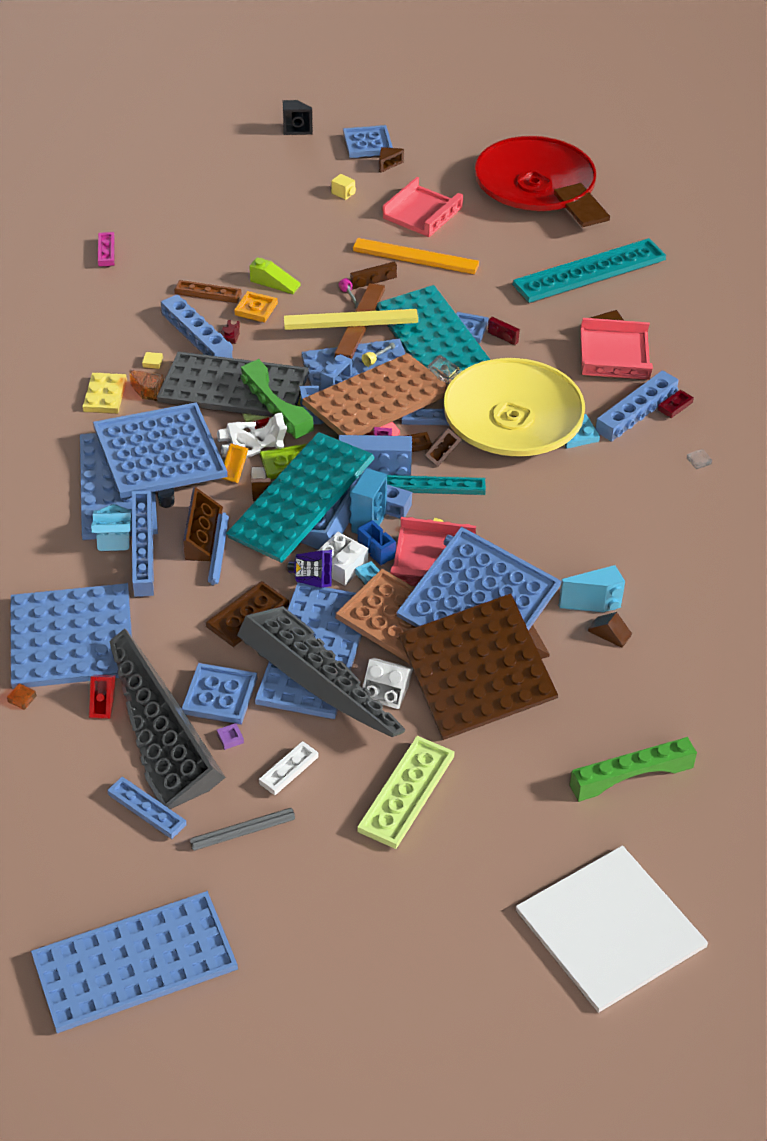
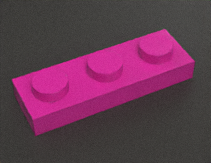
M114 232L98 233V266H115Z

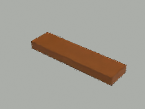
M179 280L174 289L175 294L231 303H238L242 294L241 289L184 280Z

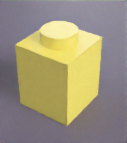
M340 174L331 180L332 194L346 200L355 193L354 179Z

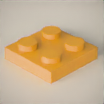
M247 291L235 308L234 314L265 323L278 304V298Z

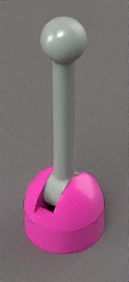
M344 278L339 282L338 286L341 291L349 293L357 309L359 303L351 292L352 283L350 279Z

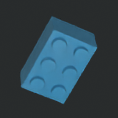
M366 468L363 474L359 475L355 487L351 488L349 494L351 497L349 508L351 517L349 523L351 524L352 533L358 534V528L372 520L380 526L385 518L387 474Z

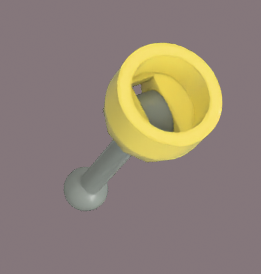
M390 343L388 347L375 354L373 352H366L362 355L363 364L370 367L376 362L377 356L389 349H394L395 344Z

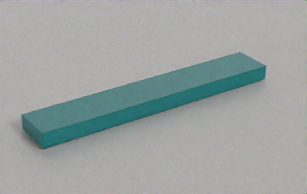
M387 475V485L412 493L485 495L486 493L485 478Z

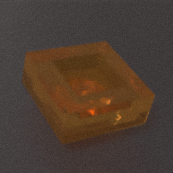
M19 683L7 696V701L25 710L37 697L36 691Z

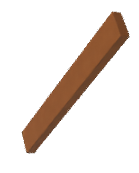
M369 283L355 312L375 311L385 291V285ZM368 326L347 327L335 351V357L341 354L352 359Z

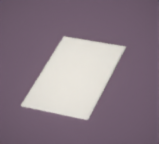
M252 467L251 482L255 478H266L263 467Z

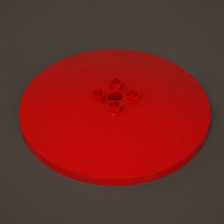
M519 136L498 141L482 151L475 164L476 181L487 195L505 205L531 211H550L566 208V203L577 200L588 192H592L597 176L593 161L582 150L567 142L541 136ZM582 183L587 189L579 196L560 202L554 195V189Z

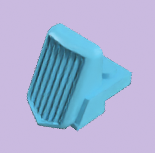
M111 504L100 510H94L91 529L92 533H96L97 549L99 551L128 550L132 528V509Z

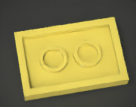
M92 373L83 404V412L118 414L127 381L126 374Z

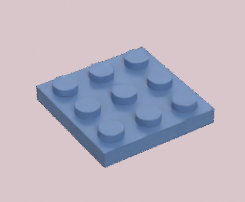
M386 125L343 128L349 158L379 156L381 147L393 148Z
M198 663L181 709L185 715L242 725L257 681V673Z

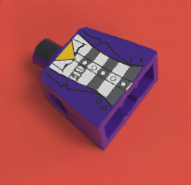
M332 550L296 554L295 561L288 563V572L295 573L296 582L319 588L332 587Z

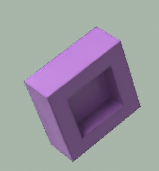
M236 723L217 729V736L224 750L244 743V738Z

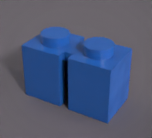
M372 520L358 528V543L368 548V553L379 565H383L395 558L396 541L386 532L383 533V529Z

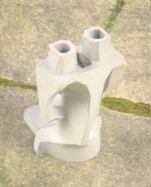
M275 414L274 417L269 419L268 424L260 429H255L256 422L228 423L225 429L218 430V441H227L228 443L221 446L222 457H226L230 443L251 447L252 450H248L246 458L260 453L261 449L265 447L284 448L283 438L287 426L284 424L283 414ZM244 428H249V429H250V432H246V431L243 430V429H244Z

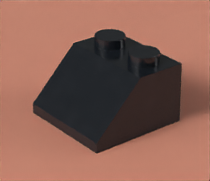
M282 100L284 135H313L312 107L298 100Z

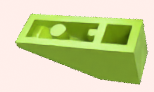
M257 257L249 266L250 282L294 294L301 286L299 281L272 261Z

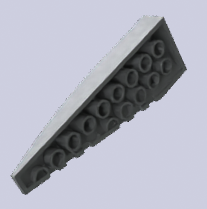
M282 606L245 616L237 636L299 685L339 711L390 737L405 732L406 729L392 714L384 712L382 710L383 705L370 697L372 693L367 688L363 689L360 686L361 681L342 661H336L334 652L326 650L323 647L325 643L320 638L316 639L313 636L315 632Z
M124 628L109 641L114 661L119 669L117 672L122 681L123 694L126 696V706L132 729L136 733V744L140 748L141 763L146 771L144 773L145 778L158 801L167 808L172 809L209 792L226 777L163 680L129 632Z

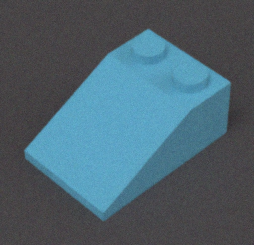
M616 565L564 578L561 581L558 606L563 609L595 612L616 610L621 608L625 580Z

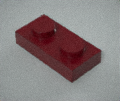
M491 317L488 320L487 333L513 345L519 342L520 329L495 317Z
M680 389L659 404L658 411L669 418H673L691 405L694 397Z

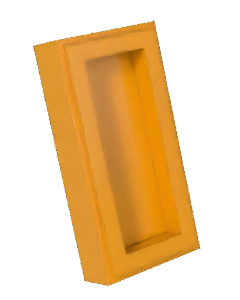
M230 443L224 462L227 469V477L221 479L235 483L239 482L248 448Z

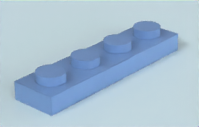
M121 777L107 790L111 798L170 839H173L186 826L184 818L124 777Z

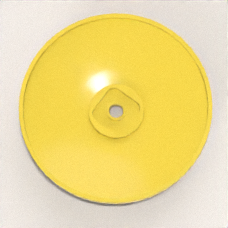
M499 358L474 364L455 376L445 392L444 413L453 431L467 443L479 449L506 456H532L555 450L569 442L578 433L584 420L585 401L578 386L558 369L528 359Z

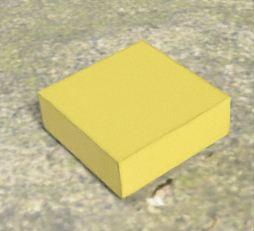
M146 352L142 362L143 367L160 369L163 353Z

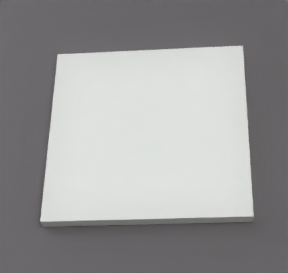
M624 846L617 848L516 906V912L598 1013L698 953L708 945L706 939Z

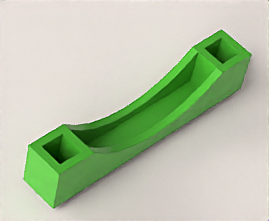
M260 359L241 367L242 374L240 377L242 382L249 386L251 392L258 396L259 401L267 406L271 414H283L284 424L287 426L286 431L289 434L291 433L297 439L314 431L313 417L304 407L289 404L279 399L268 386V368Z
M688 737L574 769L571 773L570 787L578 802L599 796L613 785L639 774L655 771L675 774L694 768L697 751Z

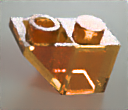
M130 370V384L142 399L157 401V395L164 382L163 375Z

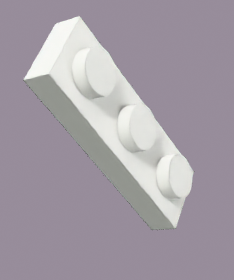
M302 741L259 779V784L275 796L318 758V752Z

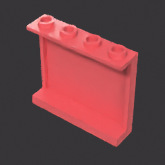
M416 177L383 205V219L430 237L463 207V194L457 193L453 198H449L419 186V177Z
M582 318L580 327L582 375L649 380L653 369L649 359L648 344L650 322Z
M401 517L396 554L390 574L416 587L445 549L446 545L443 543L446 536L451 535L454 537L461 527L476 534V526Z

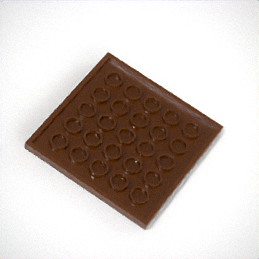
M511 593L399 633L401 643L442 740L558 698L554 684Z

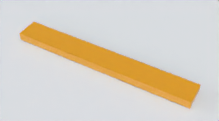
M357 238L353 246L354 252L469 274H475L479 266L478 260Z

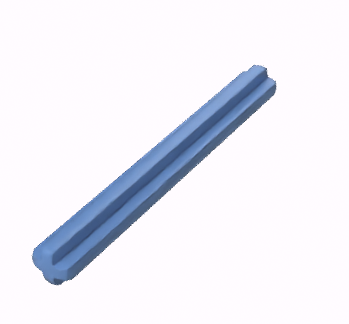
M225 512L219 514L217 518L208 582L211 585L218 584L220 579L229 516Z

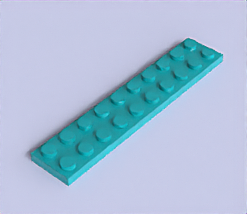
M648 238L514 279L513 286L530 303L665 261L666 254Z

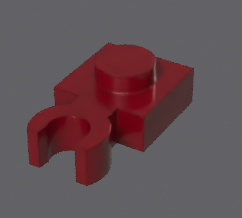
M228 320L227 327L223 326L221 330L223 338L231 344H236L240 334V322L237 321L236 324H231V320Z

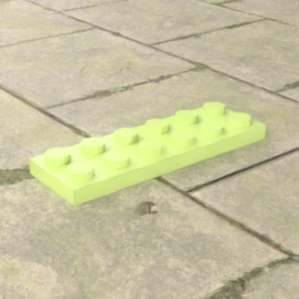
M417 736L358 825L357 832L397 849L454 758L455 751Z

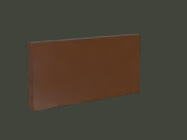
M582 183L554 189V195L560 202L579 196L587 189ZM590 192L577 200L566 203V209L582 228L610 221V215Z
M261 581L208 620L206 627L234 647L242 641L237 635L246 615L282 606L286 608L289 605V600Z

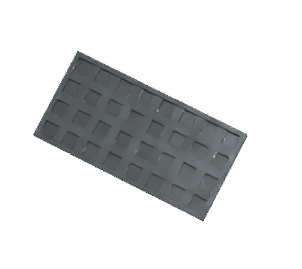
M177 352L157 395V401L160 403L185 405L197 402L199 408L274 417V414L268 411L267 406L264 403L262 404L258 396L253 394L249 386L241 380V367L253 362L250 360ZM262 362L268 368V386L279 399L297 406L301 396L299 386H305L309 375V368Z

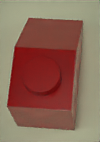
M95 674L91 676L89 718H111L115 697L116 675Z

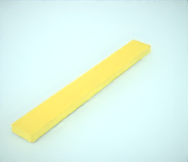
M417 309L284 316L285 330L418 323Z

